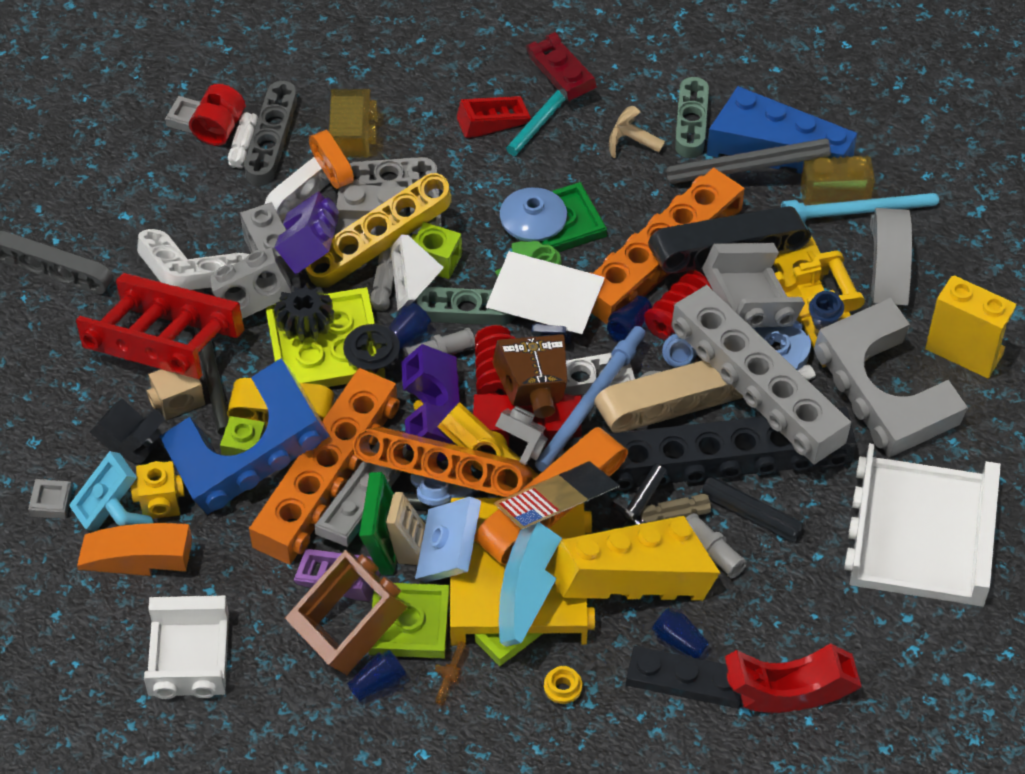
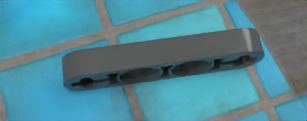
M277 81L271 84L267 90L244 161L246 179L253 185L263 186L269 184L275 177L297 106V92L291 82ZM284 95L282 105H278V99ZM271 117H281L283 119L279 124H269L266 122ZM264 141L276 143L275 146L269 149L259 146ZM260 160H263L265 167H262L260 171H258L260 167Z
M0 231V262L94 294H103L113 280L111 271L101 263L9 232Z

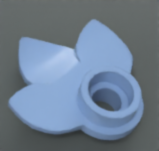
M411 474V483L417 488L418 500L430 507L444 505L451 501V498H467L479 492V490Z

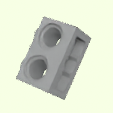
M272 247L266 250H256L250 253L245 260L234 265H224L210 276L213 294L216 297L239 302L242 319L279 302L281 292L291 293L292 288L290 279ZM264 272L273 273L268 278L258 277L260 274ZM232 287L242 288L236 293L227 292Z

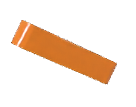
M384 427L360 431L353 441L355 455L364 462L503 497L519 492L533 479V474L528 465H524L518 460ZM372 435L380 443L377 454L369 446V440ZM405 444L410 445L414 451V457L411 462L407 461L403 456ZM440 452L444 453L448 459V467L445 471L440 469L437 464V456ZM474 460L479 462L483 468V475L480 480L475 478L471 472V465ZM509 469L513 470L518 477V484L515 488L510 487L505 480L506 472Z
M596 427L522 490L588 461L592 462L610 477L623 464L628 450L602 428ZM574 507L542 520L540 523L547 528H551ZM498 509L480 525L475 533L474 540L500 564L506 565L521 528L503 511Z

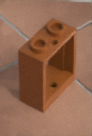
M344 550L285 617L329 666L345 675L352 671L408 607L398 597L402 591L387 577L384 576L380 579L375 574L379 568L364 554L357 558L347 550ZM361 576L381 599L339 645L319 622Z

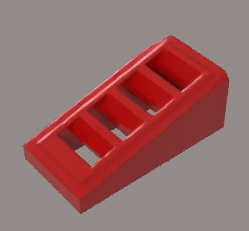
M521 96L461 99L457 112V121L465 138L482 136L524 125L531 120ZM509 109H512L514 113L510 114Z

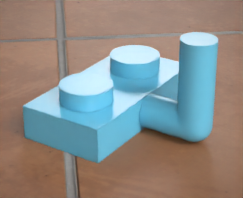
M109 451L69 504L84 528L90 531H97L109 514L119 526L153 523L151 516L126 512L119 502L137 479V476L121 454Z

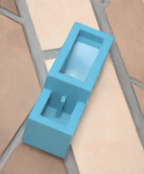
M540 522L520 530L505 568L499 605L500 643L505 647L522 643L557 579L547 572L545 568L562 537Z

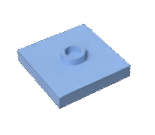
M467 497L428 509L415 576L416 580L428 583L469 571L481 500Z

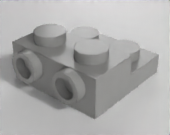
M354 180L353 183L339 188L337 199L339 220L335 235L406 187H400L398 183L393 181H386L381 186L367 185L361 180ZM407 207L399 212L400 216L406 217ZM384 226L374 227L371 230V234L379 236L387 228ZM354 244L347 245L342 253L353 254L357 251L358 246Z

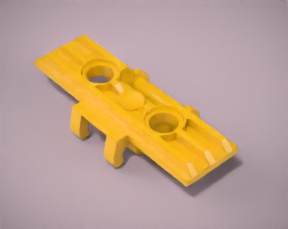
M811 235L810 241L803 248L793 252L778 254L773 264L777 270L774 274L787 297H802L805 303L796 320L802 323L807 336L809 334L814 348L817 336L814 333L809 303L817 293L825 291L820 281L823 280V275H827L829 270H831L843 294L838 295L844 304V312L840 320L851 316L850 311L861 308L865 303V299L862 293L857 292L843 264L845 260L843 254L840 251L820 253Z

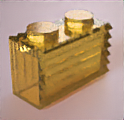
M331 89L329 133L346 158L349 156L353 158L355 156H365L367 158L370 156V144L377 143L376 125H371V120H377L378 117L377 100H371L370 89Z
M861 155L846 156L845 158L840 156L838 159L826 157L804 161L800 185L804 205L871 199L875 182L871 157L868 155L865 157Z

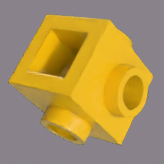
M155 461L146 465L136 466L137 480L131 485L133 503L140 502L142 514L151 516L152 519L180 516L179 497L185 496V489L181 476L175 474L173 461Z

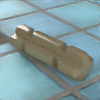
M700 494L691 496V499L685 497L658 503L656 507L653 504L647 505L639 517L640 521L644 520L648 523L679 516H685L686 518L693 513L699 516L710 513L711 504L708 495Z

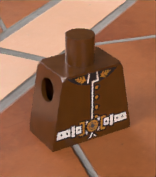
M564 335L497 340L492 362L511 404L514 406L532 405L534 415L537 418H547L555 413L554 403L562 401L567 385Z

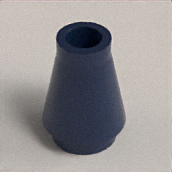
M819 292L809 303V311L816 336H818L820 329L840 321L844 312V304L834 292Z

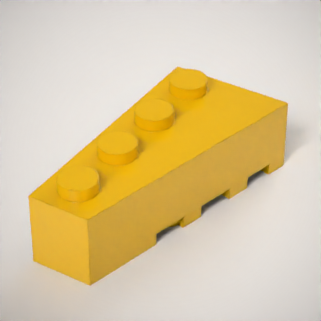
M685 516L562 539L546 567L547 571L557 578L554 583L563 598L608 599L611 594H621L626 596L627 599H641L643 595H660L661 600H675L677 595L690 596L691 600L703 601L720 574V571Z

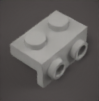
M515 406L512 410L505 409L495 426L528 442L519 461L526 465L531 458L537 461L548 440L547 437L543 436L546 427L533 421L534 414Z

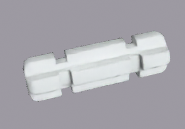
M245 112L241 115L240 125L237 127L231 145L233 148L230 149L228 155V164L232 168H244V161L258 121V116L254 113L249 114Z

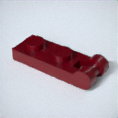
M556 32L546 35L545 40L539 43L534 41L526 45L530 59L568 101L597 88L595 77L561 42Z

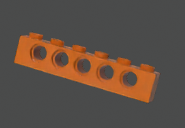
M714 167L704 176L697 177L684 194L677 195L671 201L668 208L661 214H655L644 229L639 233L632 234L620 250L616 253H610L597 270L593 273L589 272L605 277L591 314L611 327L669 275L663 271L648 246L650 237L656 231L671 226L734 216L742 210L745 188Z
M358 368L322 421L330 437L323 440L315 449L306 451L297 457L249 527L252 548L289 565L292 564L298 554L301 555L305 552L310 542V535L315 529V524L330 506L331 498H336L347 483L351 473L355 472L363 462L355 455L353 450L355 436L365 429L383 427L388 418L392 419L396 415L400 405V400L397 399L396 383ZM373 435L369 440V446L375 445L378 442V439ZM290 519H297L296 521H293V522H287V520H290Z

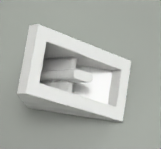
M401 235L390 249L397 310L405 311L444 267L410 236Z

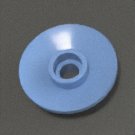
M532 187L515 191L504 200L500 208V221L503 228L511 236L528 242H539L554 237L563 229L567 220V209L562 199L555 193L542 188Z

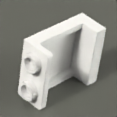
M226 596L149 597L151 633L148 671L144 672V682L148 696L171 699L175 696L194 695L198 698L225 695L229 611Z

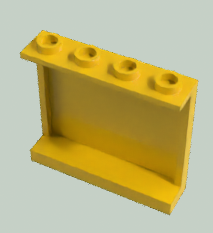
M451 498V502H454V501H457V500H460V499H463V498ZM475 498L481 500L476 531L487 518L499 509L494 502L504 498ZM583 502L576 505L549 529L562 537V539L592 533L591 511H584ZM475 540L469 571L450 576L451 646H466V634H499L500 593L506 565L500 564L478 545ZM554 583L527 633H581V645H587L588 630H595V608L587 607V598H563Z

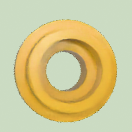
M558 666L546 675L544 691L553 702L568 704L580 696L582 680L574 669L568 666ZM559 684H566L570 688L561 690L556 687Z

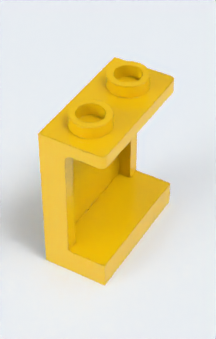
M951 276L936 300L925 350L989 379L1004 354L1005 346L1001 345L1006 325L1015 311L1016 304L957 276Z

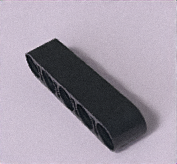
M785 206L662 228L650 237L648 246L663 271L668 274L701 269L713 244L774 243L779 254L803 248L810 241L811 232L796 209L792 206Z

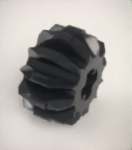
M306 283L303 289H298L292 285L291 293L281 292L280 302L276 303L274 310L277 317V327L280 331L285 332L288 340L298 336L301 343L307 337H311L317 342L318 333L328 334L330 324L333 323L335 316L332 309V299L330 295H324L321 286L311 290L308 283Z

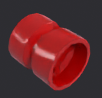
M213 84L209 86L200 105L197 106L189 121V129L194 136L206 144L213 146L225 144L246 107L244 98L238 91L228 85Z

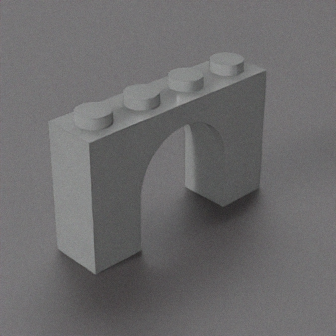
M892 298L820 329L814 346L817 359L821 364H826L833 375L836 387L839 391L846 394L852 403L854 414L858 419L865 422L870 430L874 444L878 448H882L888 458L959 426L968 409L949 380L912 396L890 395L877 388L870 381L865 372L864 362L876 354L903 343L910 326Z

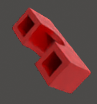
M497 393L474 394L473 415L488 429L503 435L509 447V440L512 434L495 425L505 409L512 410L515 406L511 404L507 395H499ZM564 394L562 401L554 403L555 413L547 418L534 417V422L546 427L543 436L548 438L545 448L580 402L581 395ZM532 405L518 406L534 414ZM581 425L571 438L581 437ZM481 445V450H494L490 445Z

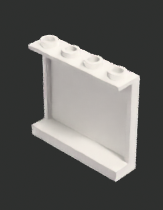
M869 443L866 457L859 456L856 478H861L863 481L862 487L855 486L852 508L859 509L858 518L851 517L848 539H855L854 549L847 548L844 570L851 571L849 585L984 607L990 589L1001 464L986 461L983 473L980 474L873 457L874 444Z

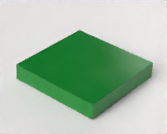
M581 182L551 191L564 202L567 209V220L565 226L557 235L548 240L539 241L542 245H550L558 252H562L607 237V228Z
M371 472L368 478L359 536L373 562L378 566L380 574L394 575L397 558L386 523L394 493L382 472Z

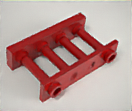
M123 273L116 279L120 301L100 321L79 316L76 319L83 348L195 379H200L203 376L198 353L217 333L238 338L245 331L239 302ZM130 310L143 313L129 329L116 326ZM158 318L172 321L158 337L145 333ZM187 326L201 329L188 344L174 341Z

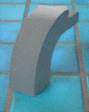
M875 208V214H871L870 229L874 240L871 285L873 303H880L892 298L896 305H908L912 263V223L910 211Z

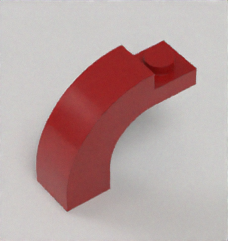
M829 644L804 658L783 663L763 662L738 650L725 656L728 668L727 680L733 691L741 694L744 708L758 712L783 713L814 708L838 700L862 688L852 653L833 644Z

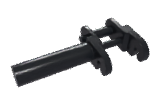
M657 463L654 464L627 509L615 502L610 504L612 509L618 510L624 516L625 521L620 528L627 527L629 523L631 525L646 523L644 520H641V522L636 520L665 476L667 470ZM595 528V530L593 531V533L603 532V531L600 530V529H598V528Z

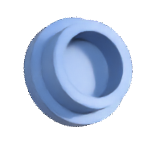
M676 333L669 336L663 344V357L672 367L677 368L692 364L696 359V350L685 339L679 338Z

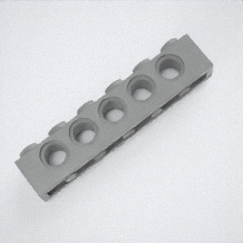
M705 285L674 305L671 327L676 335L681 339H685L696 350L698 356L703 361L709 362L720 373L724 382L732 385L742 394L746 403L752 408H756L768 420V423L774 430L780 431L792 443L794 449L800 455H804L813 464H816L846 444L851 421L708 285Z

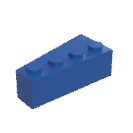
M737 86L709 128L707 155L718 157L719 153L735 155L826 138L830 142V156L769 168L792 167L796 168L797 173L840 181L853 160L858 133Z

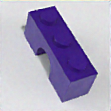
M319 191L286 214L283 225L287 230L278 236L274 247L295 274L329 252L339 220V211L334 202L328 197L324 198Z
M421 344L401 361L403 391L414 394L423 402L422 406L405 419V432L457 445L437 427L460 402L456 357ZM406 444V449L413 451L412 447ZM442 452L437 456V460L440 462L447 458Z

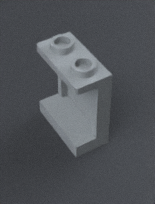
M774 243L713 244L702 267L713 291L752 328L793 326L805 303L802 297H787L771 267L779 252Z

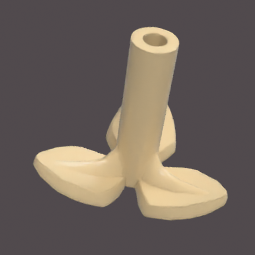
M629 106L622 112L610 134L609 150L613 158H616L617 142L622 136H628L658 153L665 142L631 124L635 121V116L640 113L639 109L635 106Z

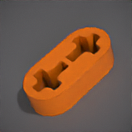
M323 130L309 136L311 151L333 187L338 189L353 183L354 175L352 168L329 131Z

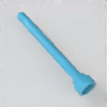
M928 193L806 206L803 202L798 203L797 200L782 201L781 207H794L805 223L806 219L872 213L875 212V208L912 209L936 206L940 199L937 194Z

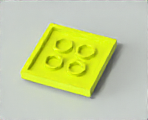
M367 287L324 294L330 295L332 299V309L334 310L335 318L333 323L330 324L328 334L318 333L317 342L311 337H307L301 343L298 336L288 340L285 332L280 331L277 327V317L274 310L276 303L265 308L275 362L282 358L299 383L318 384L326 387L348 384L358 370V367L349 366L348 360L344 356V341L347 335L355 328L366 324H375ZM369 341L367 351L369 355L375 356V346L372 345V341ZM384 367L380 368L376 375L385 378Z

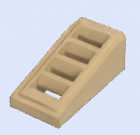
M395 492L386 521L394 553L399 564L418 565L425 523L403 492Z

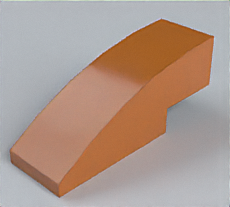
M146 523L117 526L85 534L77 568L78 570L144 576H151L152 569L186 571L192 545L189 524Z

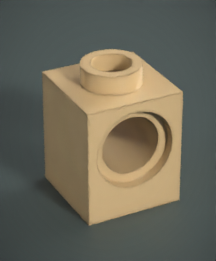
M163 369L148 374L151 389L146 390L147 396L153 409L160 408L165 420L205 405L202 384L199 379Z

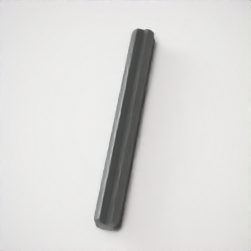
M825 138L669 166L666 170L667 179L670 184L693 181L701 175L704 176L713 167L727 175L828 157L831 155L830 142Z

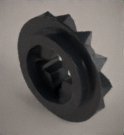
M379 324L362 325L347 335L343 345L344 356L347 358L349 366L372 370L376 374L380 368L390 369L391 363L394 360H398L400 350L399 339L386 326ZM369 341H372V345L375 346V356L369 355L367 351Z

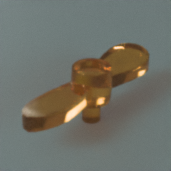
M460 641L450 664H446L445 667L438 664L435 666L434 671L441 673L444 679L435 700L436 704L443 705L445 703L451 682L456 683L460 673V668L457 667V664L465 648V642Z

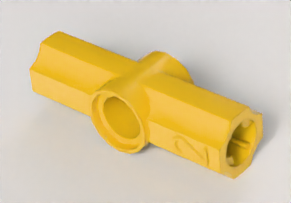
M460 402L437 426L458 446L481 451V445H490L498 456L518 461L521 459L508 447L503 435L488 429ZM474 460L472 463L474 468L483 471L482 465ZM528 465L533 474V479H535L538 474ZM511 469L507 470L505 480L510 487L515 488L518 484L517 474Z

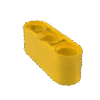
M251 378L237 379L232 389L227 411L228 418L233 416L265 422L267 427L269 420L268 408ZM300 383L319 418L323 421L333 406L334 392L323 385Z

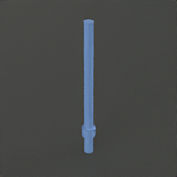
M635 326L626 339L619 341L611 352L612 358L535 462V467L539 471L543 472L555 461L594 407L596 396L607 388L621 368L628 365L634 358L636 347L646 335L642 327Z

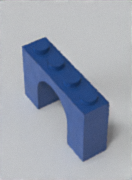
M282 358L251 377L267 405L269 420L261 439L247 451L231 456L216 454L205 433L191 417H188L160 435L192 499L207 515L214 510L223 508L231 499L245 490L254 488L259 481L275 471L285 468L299 455L315 449L323 440L330 437L296 376Z

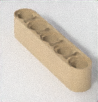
M702 360L609 386L596 396L594 404L613 433H620L744 397L732 385L724 382L720 373L709 362Z

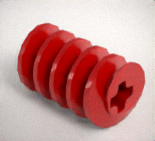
M696 270L688 271L680 277L677 283L671 286L668 292L663 294L660 300L654 303L651 309L645 312L644 321L654 336L666 340L669 336L675 334L671 325L674 305L705 285L712 289L707 278L702 273Z
M502 325L484 327L475 335L477 394L497 393L499 395H507L492 362L497 340L515 338L511 336L510 330Z

